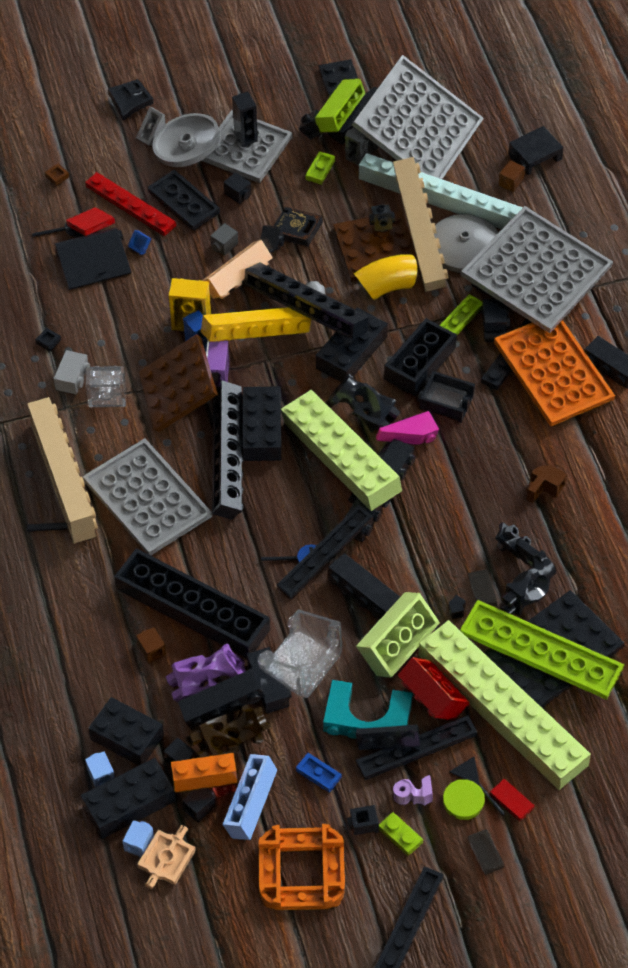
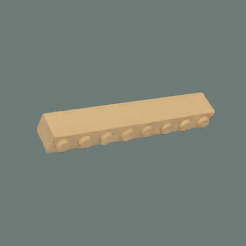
M414 157L394 161V172L425 292L447 287L448 272L447 269L442 267V264H445L444 257L438 251V249H441L439 238L435 239L434 236L437 233L435 223L430 221L433 218L431 208L426 206L429 201L427 193H423L422 190L425 188L423 178H419L418 175L421 173L419 163H415Z

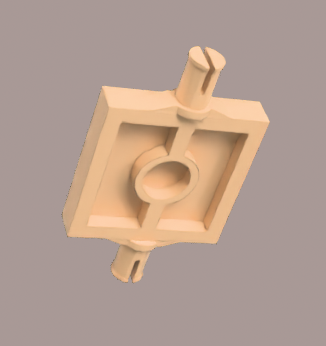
M180 825L175 835L167 834L160 830L157 831L138 862V868L151 875L145 883L146 887L153 889L158 879L176 885L196 851L194 846L183 840L184 835L188 831L187 827L184 826L183 828V825Z

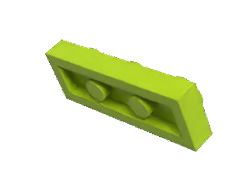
M469 294L440 326L458 335L482 309V301Z

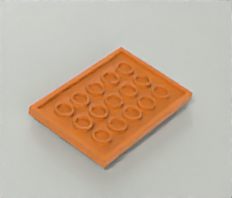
M563 320L551 333H548L534 323H530L494 338V344L550 427L614 400V393Z

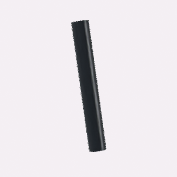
M66 522L27 524L28 532L68 529Z

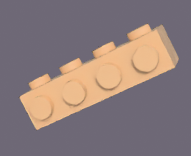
M262 240L255 241L202 281L209 282V293L213 299L219 297L223 299L230 294L229 290L232 288L236 289L243 284L245 269L259 262L268 265V261L273 257Z

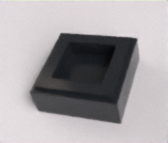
M46 328L35 339V342L50 352L61 341V336Z

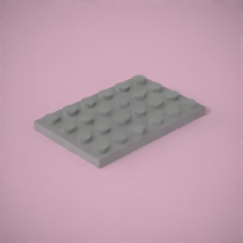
M145 438L83 476V481L149 555H153L212 517L210 509Z

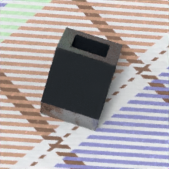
M455 595L449 602L448 610L451 619L464 617L466 601L458 595Z

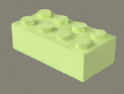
M404 592L356 647L376 676L392 677L419 647V643L428 637L440 622L420 593Z

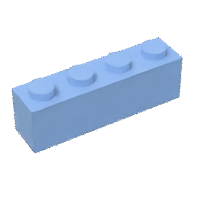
M254 754L249 756L223 822V826L233 839L251 840L277 772V768L269 756Z

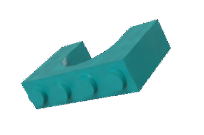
M332 680L323 720V732H327L330 735H345L356 739V729L408 725L413 693L392 690L389 709L385 716L377 721L365 722L354 717L349 710L352 697V683Z

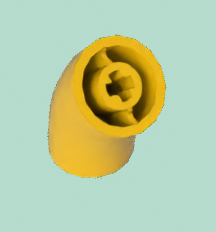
M411 254L390 256L364 266L355 272L354 275L373 300H376L388 292L412 288L417 278V263L415 257Z

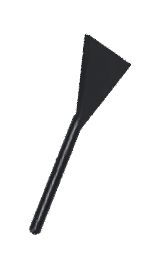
M475 756L449 771L453 775L478 784L486 798L501 815L505 814L480 784Z

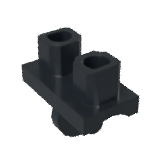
M504 522L499 524V532L495 538L498 541L497 548L500 551L507 549L517 558L520 553L518 549L519 540L523 539L528 544H531V539L527 536L520 537L518 535L519 530L514 524L508 526Z

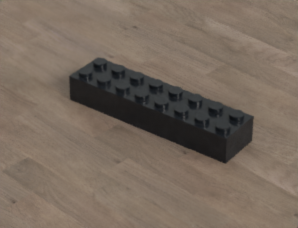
M137 548L114 576L116 590L223 646L228 644L232 651L246 658L247 653L256 651L270 631V617Z

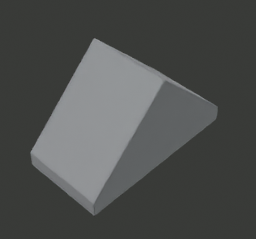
M149 107L136 138L151 146L155 135L166 125L165 114Z

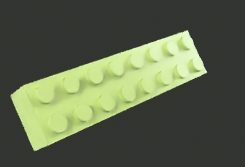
M312 390L281 408L284 424L370 511H373L402 492L399 475Z

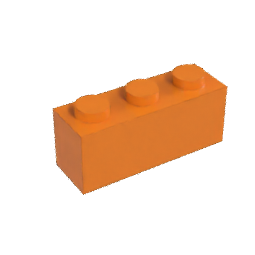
M234 753L171 762L175 792L237 783Z

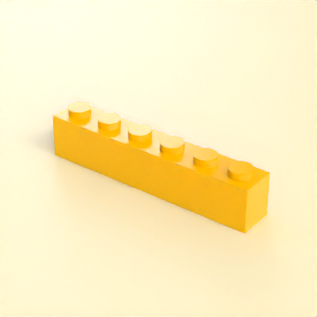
M290 308L203 315L201 333L209 342L307 333L310 331L311 319Z

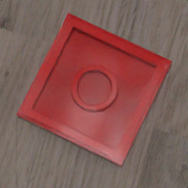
M95 207L67 219L66 223L67 226L87 236L114 224L115 219L113 216Z

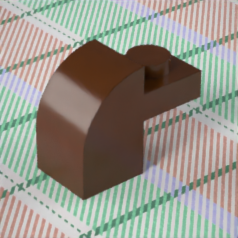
M540 466L531 472L530 483L526 488L527 500L534 503L542 491L557 497L566 485L568 473L554 466Z

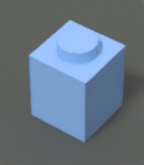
M105 752L94 753L85 759L88 773L95 788L115 778L114 771Z
M133 820L123 840L124 851L142 857L154 838L153 827L144 821L137 822Z

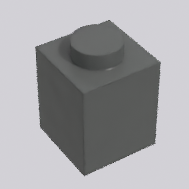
M225 223L210 236L212 249L224 256L239 244L238 231Z

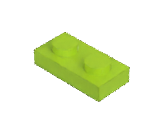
M319 151L305 175L306 180L322 185L335 162V156Z
M394 812L379 824V830L407 856L423 843V839Z

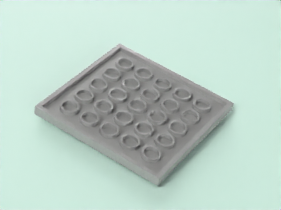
M402 55L352 123V126L397 161L414 157L415 163H419L422 173L443 179L484 118Z
M524 206L461 271V276L540 328L551 333L612 267L613 261Z

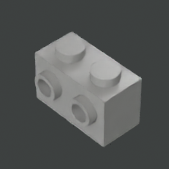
M65 351L54 377L55 390L77 395L79 388L83 387L85 374H88L90 370V363H88L86 354Z

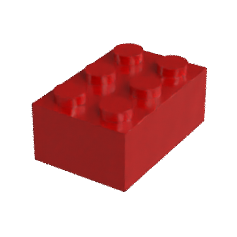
M413 657L398 674L402 680V685L415 694L414 698L428 708L427 712L433 718L455 720L470 703L431 660Z

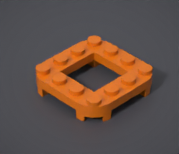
M322 824V828L281 829L280 825H274L272 829L264 833L259 839V892L264 905L275 910L329 909L340 905L345 893L344 840L342 835L333 828H330L328 824ZM280 851H323V886L281 887Z

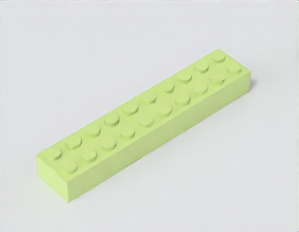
M449 620L419 643L418 656L422 659L431 660L468 699L469 704L558 790L589 766L591 754Z

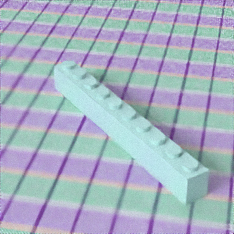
M366 153L359 164V179L400 193L393 162ZM422 172L418 174L419 178H423L425 188L422 190L423 193H427L428 204L457 214L481 217L496 228L503 229L522 209V207L437 177Z

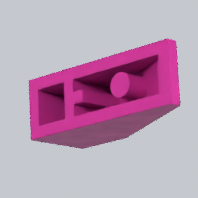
M427 411L379 428L376 439L377 441L392 442L393 439H397L407 444L419 445L434 441L439 428L430 412Z

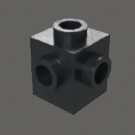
M317 109L309 114H305L300 120L299 130L310 140L323 134L316 124L315 117L319 113Z
M389 205L371 206L369 223L373 225L374 230L386 232L389 229H393L392 223L395 222V214L391 212Z

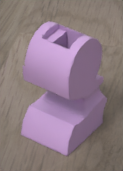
M430 775L421 780V789H416L409 779H403L395 783L393 797L396 803L405 805L412 801L413 804L419 803L426 806V804L433 802Z

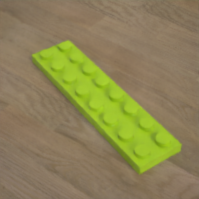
M477 600L460 629L469 639L606 700L624 668V664L480 600Z

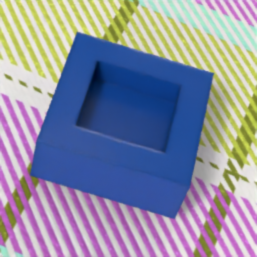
M134 230L128 247L140 254H145L151 238L138 230Z

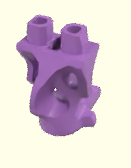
M225 644L210 657L205 658L203 655L173 663L171 665L173 672L166 676L170 686L175 687L179 685V688L172 692L173 699L178 702L217 684L213 679L219 676H229L232 678L245 672V662L231 651L228 644ZM198 663L196 668L192 670V666ZM205 681H208L207 686L203 687Z

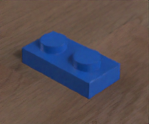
M307 753L296 766V772L329 793L342 778L341 773L310 753Z

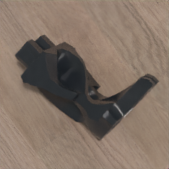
M350 374L334 389L331 396L325 402L330 408L339 402L348 403L353 410L352 414L361 419L371 433L376 429L379 431V428L390 425L385 420V417L394 421L400 414V411L393 406L396 402L395 399L378 393L374 387L367 383L354 380ZM357 395L362 396L363 402L357 401L355 397Z
M520 539L518 543L520 551L518 558L531 569L520 573L512 583L506 584V593L502 596L501 600L504 605L500 609L511 615L516 613L518 616L521 615L522 609L525 606L540 601L548 593L550 579L557 572L556 567L546 556L545 551L541 550L539 552L523 539Z

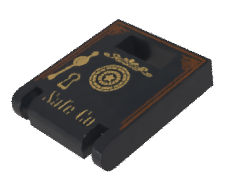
M285 207L274 226L284 228V241L309 247L323 223V218L321 215ZM310 223V231L304 233L305 228Z

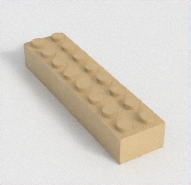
M49 397L27 403L31 426L73 543L96 537L95 529H98L95 520L96 514L94 508L90 506L89 494L84 490L85 484L82 476H79L78 464L73 460L74 454L72 448L68 446L67 434L62 430L63 424L61 418L57 416L56 404H52Z

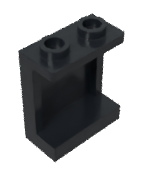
M542 126L509 142L508 155L517 164L524 166L525 173L530 175L532 167L552 157L556 162L561 160L564 147Z

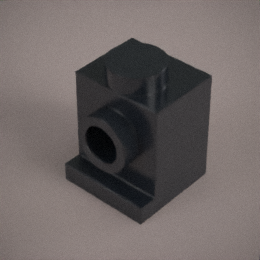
M375 805L350 809L347 825L349 830H353L354 835L371 832L379 833V821Z

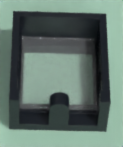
M433 371L431 376L425 380L424 391H420L417 401L420 402L419 410L424 409L456 419L462 423L474 397L475 384Z

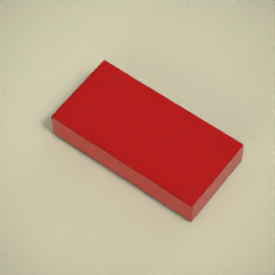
M505 779L496 785L489 794L519 822L535 807L533 803Z

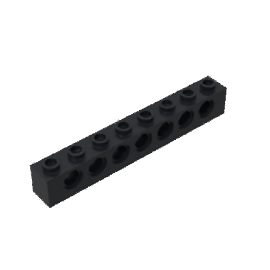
M261 262L245 269V286L351 340L367 333L369 316Z
M221 380L216 386L218 395L213 398L212 514L233 520L243 509V395L241 386Z

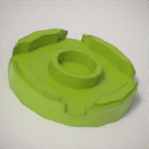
M467 779L450 783L443 794V806L447 813L460 820H469L476 817L484 807L485 798L481 787Z

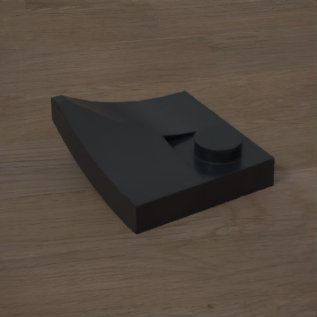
M139 79L108 88V95L114 102L123 120L138 110L154 104V98Z

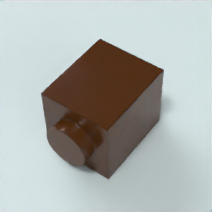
M510 160L499 173V186L514 192L524 180L525 167Z
M154 627L143 630L136 635L137 645L148 664L166 655L165 644Z

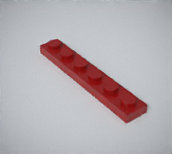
M98 172L85 182L88 189L163 236H166L176 227V221Z

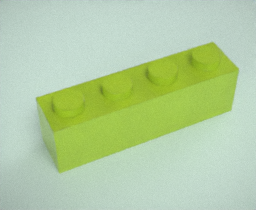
M361 79L341 81L315 117L320 132H338L365 95Z

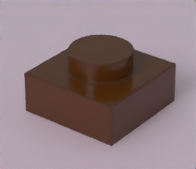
M58 163L45 171V177L55 186L70 177L69 172Z

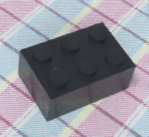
M110 697L88 728L90 740L138 766L148 760L164 737L162 723Z

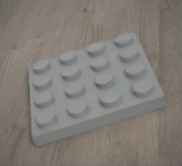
M231 110L219 126L221 135L217 147L209 156L201 161L232 173L236 172L242 177L260 183L292 139V132L257 119L258 142L242 147L234 134L233 110Z

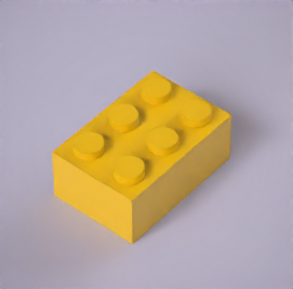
M172 278L169 291L172 330L184 331L183 318L198 310L202 315H211L209 282Z

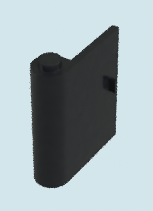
M115 227L87 236L54 243L56 255L61 262L69 290L132 273L122 244L123 235L121 230Z

